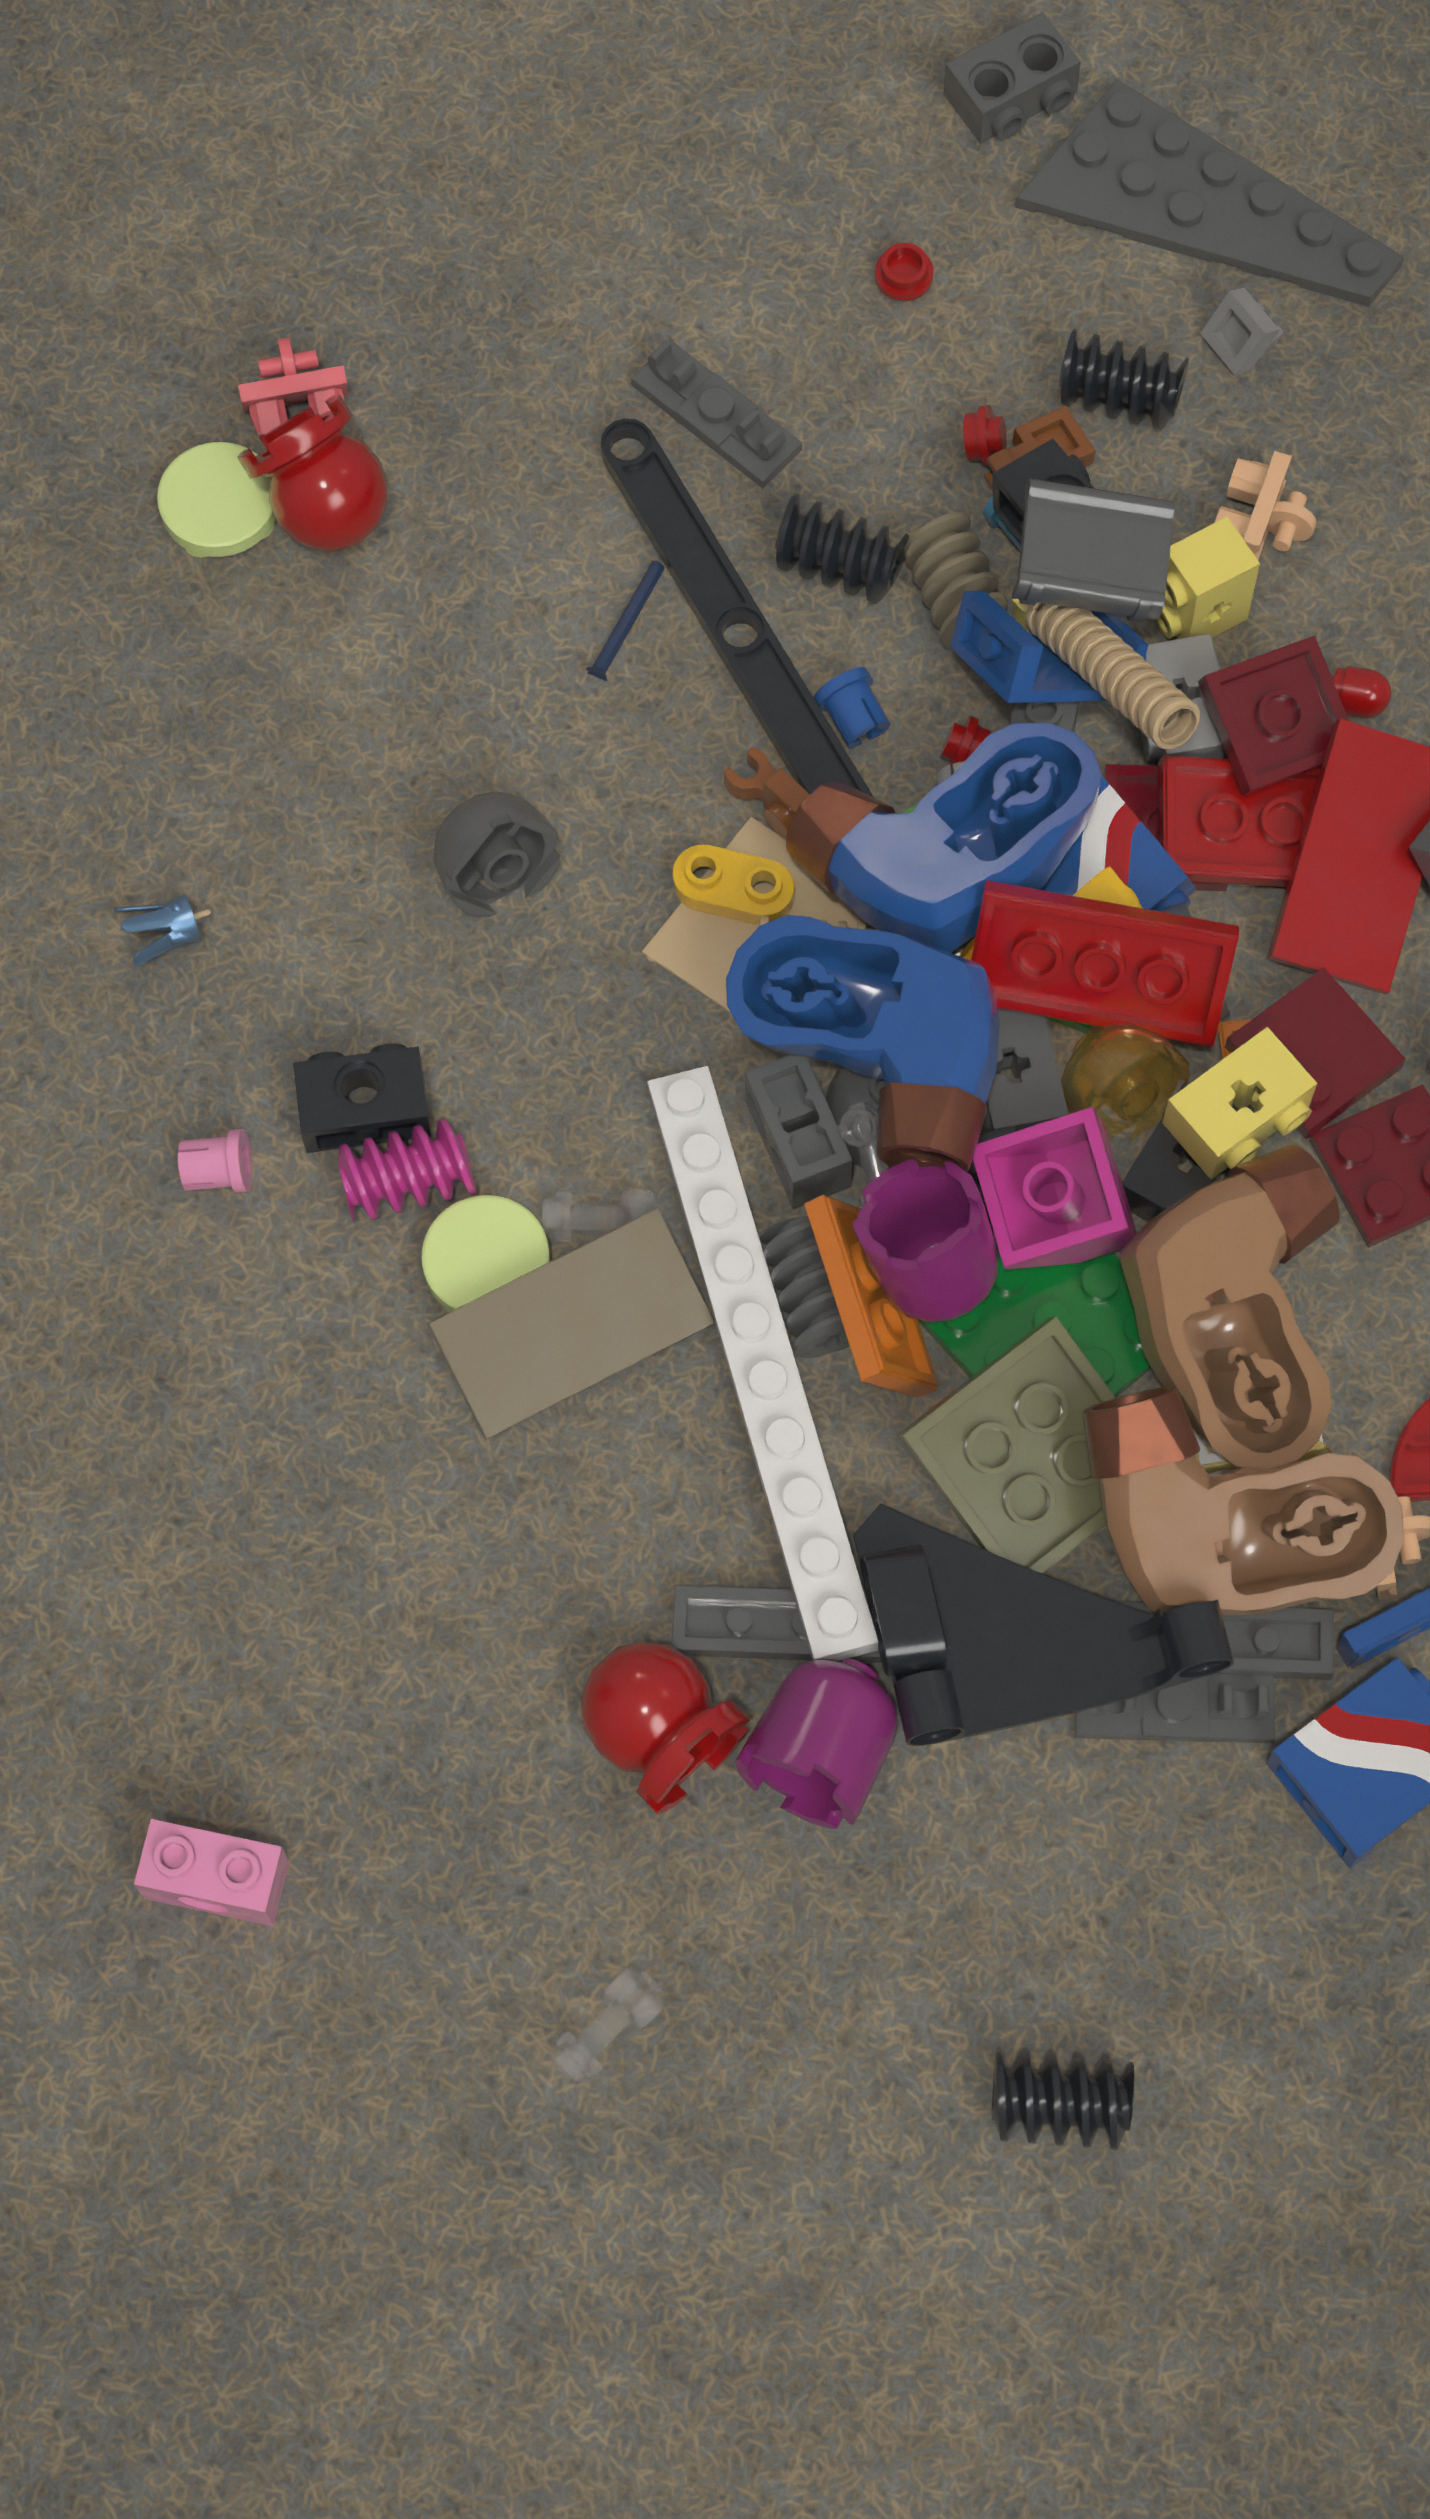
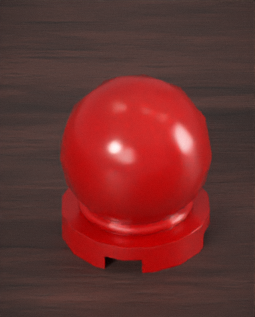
M338 394L329 397L325 401L330 411L319 415V413L315 415L312 408L309 407L259 438L266 449L257 456L249 448L242 451L237 457L250 479L262 475L267 478L271 477L269 502L277 523L294 541L317 551H341L360 544L378 527L387 507L388 481L381 462L363 441L343 434V425L353 415L341 395Z
M638 1642L617 1647L591 1670L580 1697L583 1728L596 1750L602 1757L623 1771L643 1773V1778L636 1792L656 1814L666 1812L682 1802L688 1794L679 1785L704 1762L715 1771L736 1750L749 1731L745 1724L750 1721V1718L732 1700L722 1702L717 1706H711L709 1685L693 1660L668 1644Z

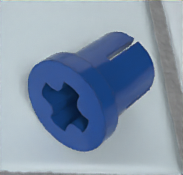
M865 667L854 668L834 677L825 683L814 695V699L821 711H828L849 749L862 744L859 737L866 735L870 741L884 734L891 725L870 687L873 683V678Z

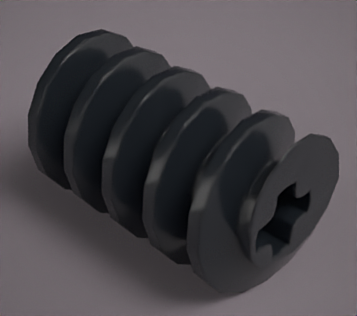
M1073 329L1067 344L1059 378L1061 403L1063 406L1070 407L1080 392H1082L1084 409L1086 412L1092 413L1096 410L1102 399L1105 398L1107 415L1114 419L1120 414L1124 406L1129 404L1130 421L1137 425L1142 421L1147 412L1152 410L1153 427L1157 430H1162L1176 412L1188 370L1189 358L1186 357L1178 370L1172 372L1170 371L1169 353L1163 351L1152 367L1147 365L1146 347L1139 346L1130 361L1124 360L1123 341L1116 340L1110 351L1105 355L1101 354L1100 335L1094 334L1085 348L1081 349L1078 348L1077 329Z
M795 493L791 496L777 533L775 544L777 567L787 572L799 560L798 568L801 577L809 580L821 569L823 585L832 588L843 577L844 592L854 596L866 584L867 600L874 604L880 602L898 577L904 562V547L909 540V535L906 533L899 543L892 547L889 545L888 526L883 525L875 537L870 539L867 538L866 518L861 517L851 531L844 529L845 512L838 509L830 521L826 523L822 521L821 502L816 501L807 514L803 515L800 513V495Z
M996 2052L992 2089V2121H995L1000 2140L1008 2142L1016 2122L1023 2124L1028 2143L1035 2144L1045 2124L1050 2125L1055 2144L1063 2146L1072 2126L1078 2128L1083 2147L1090 2148L1098 2129H1105L1110 2148L1118 2150L1125 2132L1130 2130L1132 2121L1135 2080L1134 2064L1129 2062L1120 2081H1117L1110 2061L1102 2060L1099 2062L1093 2078L1089 2079L1082 2058H1074L1066 2076L1062 2077L1056 2058L1054 2056H1047L1038 2075H1034L1028 2055L1019 2054L1011 2072L1007 2073L1000 2052Z

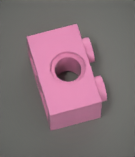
M151 1819L134 1885L144 1899L274 1926L290 1861L282 1846Z

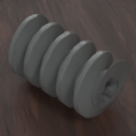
M808 1216L787 1219L766 1228L758 1237L760 1242L767 1245L763 1253L767 1265L774 1268L771 1274L774 1287L782 1291L778 1301L782 1311L789 1314L785 1323L789 1334L796 1337L793 1344L796 1356L815 1358L849 1347L850 1345Z

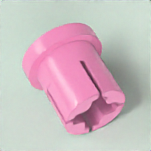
M245 1129L229 1130L227 1137L180 1141L178 1147V1170L181 1184L185 1191L232 1187L235 1193L249 1192L251 1190L252 1151Z

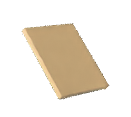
M750 817L725 848L774 860L788 869L794 881V903L788 915L827 920L828 924L838 926V921H846L847 927L857 928L858 922H865L838 896L831 895L804 870L786 850V839L766 827L761 821ZM709 868L701 879L711 877L714 871ZM759 881L752 888L759 893H768L773 890L774 886L770 882ZM681 902L643 949L642 953L646 955L649 961L658 963L730 1012L727 1007L726 977L737 949L754 933L756 925L697 911L685 906Z

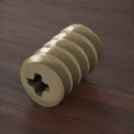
M953 512L942 515L919 528L909 538L904 547L903 554L905 562L913 569L912 577L914 582L922 589L921 597L923 602L931 609V620L940 629V640L950 650H953L950 645L964 591H986L1004 609L1008 604V600L1003 593L993 592L998 587L999 580L993 572H984L988 568L990 561L984 552H975L979 548L981 541L975 532H967L972 521L965 512ZM1009 613L1014 619H1016V617L1012 613Z

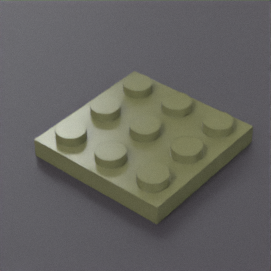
M1057 1317L1047 1318L897 1434L980 1548L1043 1574L1106 1524L1099 1479L1092 1478L1084 1410L1093 1405L1114 1399L1115 1396Z

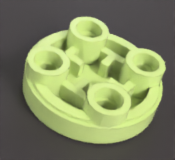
M228 442L201 444L180 454L163 473L157 492L161 519L172 539L190 555L202 558L238 554L251 548L261 539L268 537L273 531L276 518L269 502L271 477L267 478L262 475L253 479L249 478L237 458L242 451L248 448Z
M493 1195L473 1196L449 1206L431 1224L422 1247V1267L427 1285L432 1295L447 1312L550 1261L548 1240L537 1218L521 1204L508 1198Z

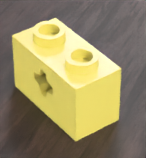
M1228 516L1170 546L1164 607L1158 619L1155 620L1160 631L1168 639L1174 636L1177 639L1209 633L1211 638L1248 619L1260 562Z
M1266 1027L1168 1099L1162 1123L1207 1176L1213 1179L1228 1167L1232 1169L1237 1165L1255 1159L1263 1148L1260 1143L1277 1130L1282 1136H1285L1298 1128L1312 1112L1309 1106L1317 1082L1274 1033ZM1233 1103H1234L1235 1106L1238 1107L1240 1110H1238V1111L1236 1112V1111L1232 1108ZM1251 1104V1106L1255 1109L1254 1113L1251 1111V1109L1247 1108L1248 1105Z

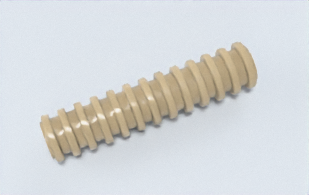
M1037 602L1034 606H1028L1026 625L1029 631L1037 636L1043 644L1047 645L1053 653L1057 654L1063 662L1067 663L1073 671L1077 672L1083 680L1087 681L1093 689L1097 690L1114 708L1120 710L1121 714L1128 718L1134 726L1141 729L1145 736L1151 738L1155 745L1162 749H1174L1182 746L1192 737L1200 722V710L1197 704L1187 698L1185 693L1177 689L1152 664L1145 661L1120 636L1113 633L1112 629L1103 624L1090 610Z

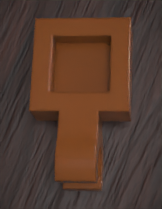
M1066 405L1015 428L1012 439L1015 446L1000 450L987 458V463L992 471L985 474L984 478L992 491V473L1052 438L1067 456L1072 454L1077 456L1085 467L1093 464L1096 450Z
M751 747L747 751V764L757 772L756 775L751 778H741L734 770L728 767L724 771L725 787L729 793L739 799L762 800L763 807L765 808L763 815L766 821L777 834L786 838L790 821L797 808L810 794L782 768L775 771L770 765L767 756L762 751Z

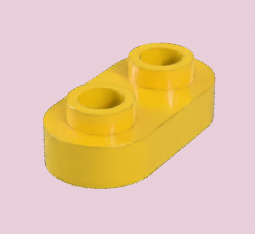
M703 844L692 846L683 851L673 866L675 894L685 906L691 909L756 925L757 922H760L761 916H768L771 922L788 915L793 907L794 881L792 875L785 866L777 861ZM699 867H709L714 871V874L709 878L700 879L694 876L693 872ZM759 881H767L774 886L773 890L768 893H759L752 887Z

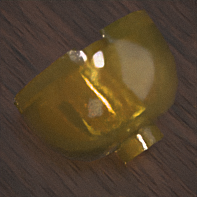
M1113 1024L1089 1032L1075 1044L1062 1076L1061 1084L1068 1113L1071 1114L1093 1107L1106 1126L1109 1140L1138 1122L1128 1141L1129 1143L1160 1122L1165 1114L1168 1099L1172 1097L1179 1079L1183 1083L1188 1084L1190 1078L1189 1063L1163 1035L1140 1025ZM1107 1103L1121 1119L1131 1121L1125 1124L1115 1121L1102 1113L1100 1107Z

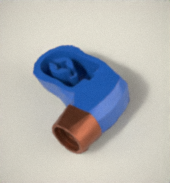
M1013 723L989 734L953 775L935 786L918 803L912 813H896L893 807L836 780L820 785L799 805L790 821L786 834V850L831 895L838 896L868 924L880 931L906 936L951 953L976 935L986 880L1038 890L1046 884L1065 854L1087 826L1097 803L1102 776L1095 752L1075 732L1051 723Z
M786 915L760 925L737 949L726 977L727 1007L742 1033L777 1052L829 1060L854 1073L875 1079H884L886 1085L879 1090L877 1157L886 1165L893 1167L907 1160H916L919 1167L939 1166L945 1168L944 1163L948 1161L957 1164L968 1172L986 1117V1101L997 1067L1000 1021L995 992L986 970L977 962L906 936L880 930L838 927L813 917Z

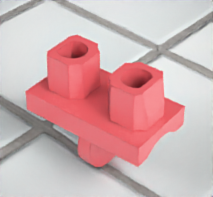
M290 338L278 339L281 356L258 360L261 378L285 374V376L238 385L244 413L250 412L258 437L261 438L288 420L285 405L308 401L309 407L312 408L315 415L318 413L322 415L330 411L325 402L329 397L340 394L344 400L343 394H349L344 365L297 374L296 371L319 367L316 350L293 354Z

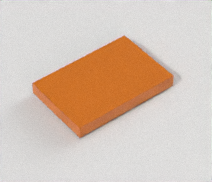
M825 1195L805 1203L807 1215L861 1381L913 1397H920L937 1391L939 1384L918 1320L907 1317L886 1298L855 1233L853 1222L858 1218L860 1208Z

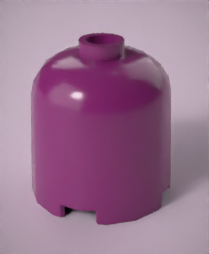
M907 1160L884 1170L864 1188L862 1195L865 1202L858 1213V1218L853 1222V1228L886 1298L894 1307L907 1317L927 1322L953 1320L971 1312L988 1296L997 1279L998 1249L982 1197L972 1176L957 1164L948 1161L944 1163L945 1168L939 1166L919 1167L916 1160Z
M843 1659L842 1663L832 1660H813L800 1664L783 1680L735 1761L737 1772L748 1786L755 1791H758L762 1782H764L773 1790L785 1795L786 1798L780 1808L811 1824L837 1829L844 1818L849 1824L853 1825L895 1741L898 1730L895 1704L883 1687L877 1683V1674L870 1667L857 1660Z

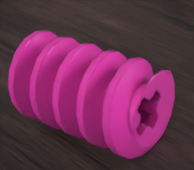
M446 1119L438 1120L435 1140L430 1139L421 1125L414 1126L411 1146H406L396 1131L389 1132L387 1150L383 1153L371 1137L365 1138L362 1158L360 1159L355 1157L346 1143L339 1145L337 1163L353 1224L356 1205L359 1204L371 1220L378 1219L380 1200L383 1198L388 1201L396 1214L403 1212L405 1193L407 1192L412 1194L420 1207H425L428 1205L430 1186H435L445 1201L452 1200L454 1180L458 1179L470 1195L476 1194L475 1183L461 1131L459 1134H456Z

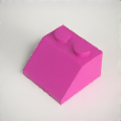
M1093 1107L977 1144L973 1161L1003 1266L1006 1270L1080 1263L1123 1249L1137 1234L1106 1126Z

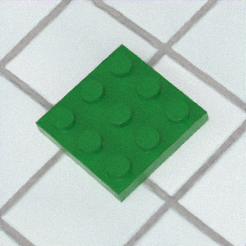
M997 1247V1279L988 1296L971 1312L953 1320L927 1322L917 1319L969 1378L1049 1317H1057L1115 1398L1152 1369L1143 1351L1135 1310L1120 1260L1113 1252L1080 1263L1006 1270Z

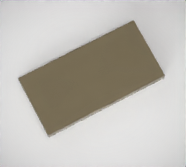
M655 1208L428 1322L427 1325L484 1438L488 1439L715 1322L659 1209Z

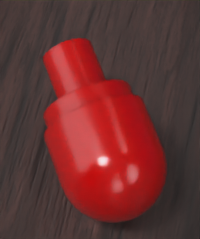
M1346 666V668L1337 667L1335 676H1331L1348 716L1371 718L1378 716L1388 707L1392 694L1391 686L1382 673L1372 669Z

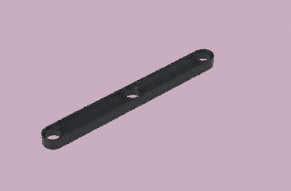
M624 418L608 425L601 436V456L605 467L793 779L810 795L820 785L836 780L874 798L652 431L644 423L636 419ZM630 438L639 441L644 446V451L635 459L622 460L611 452V448L619 440ZM738 623L747 624L756 631L757 637L748 646L735 647L724 639L723 634L726 629Z

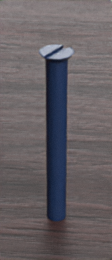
M651 562L593 666L586 668L589 671L587 672L588 674L607 681L606 672L665 569L660 562Z

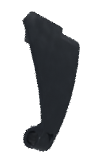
M881 1503L854 1533L853 1538L869 1610L878 1639L879 1655L885 1675L892 1677L907 1745L924 1746L1069 1715L1186 1683L1223 1671L1234 1664L1218 1599L1183 1605L1166 1613L1163 1610H1159L1154 1616L995 1555L908 1517Z

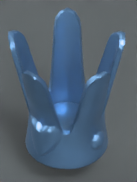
M185 894L164 904L113 907V910L116 912L153 911L123 920L120 931L124 930L128 933L145 930L170 931L134 955L132 962L136 966L144 964L172 947L200 941L195 920L211 914L209 909L193 914Z

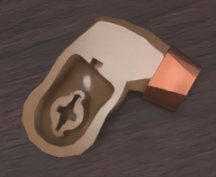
M1292 1144L1237 1165L1228 1172L1227 1178L1190 1192L1139 1230L1123 1248L1120 1259L1133 1302L1143 1351L1158 1380L1164 1388H1177L1191 1426L1200 1439L1222 1459L1236 1467L1272 1470L1298 1461L1319 1441L1332 1409L1329 1377L1299 1331L1291 1305L1279 1282L1272 1275L1278 1263L1285 1264L1337 1225L1340 1217L1336 1194L1322 1167L1310 1153L1302 1147Z
M1176 1387L1137 1392L1093 1405L1084 1410L1092 1478L1099 1479L1104 1520L1122 1568L1149 1610L1156 1613L1159 1610H1163L1166 1613L1183 1605L1218 1599L1222 1615L1264 1614L1317 1600L1345 1599L1367 1594L1392 1573L1404 1542L1402 1505L1389 1480L1359 1456L1325 1453L1272 1470L1235 1468L1219 1470L1208 1474L1196 1459L1195 1454L1199 1453L1201 1449Z

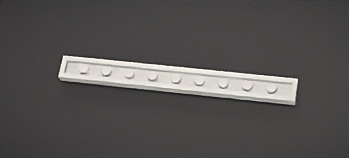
M704 1066L649 1080L647 1083L650 1098L812 1660L840 1661L878 1651L877 1635L709 1068Z

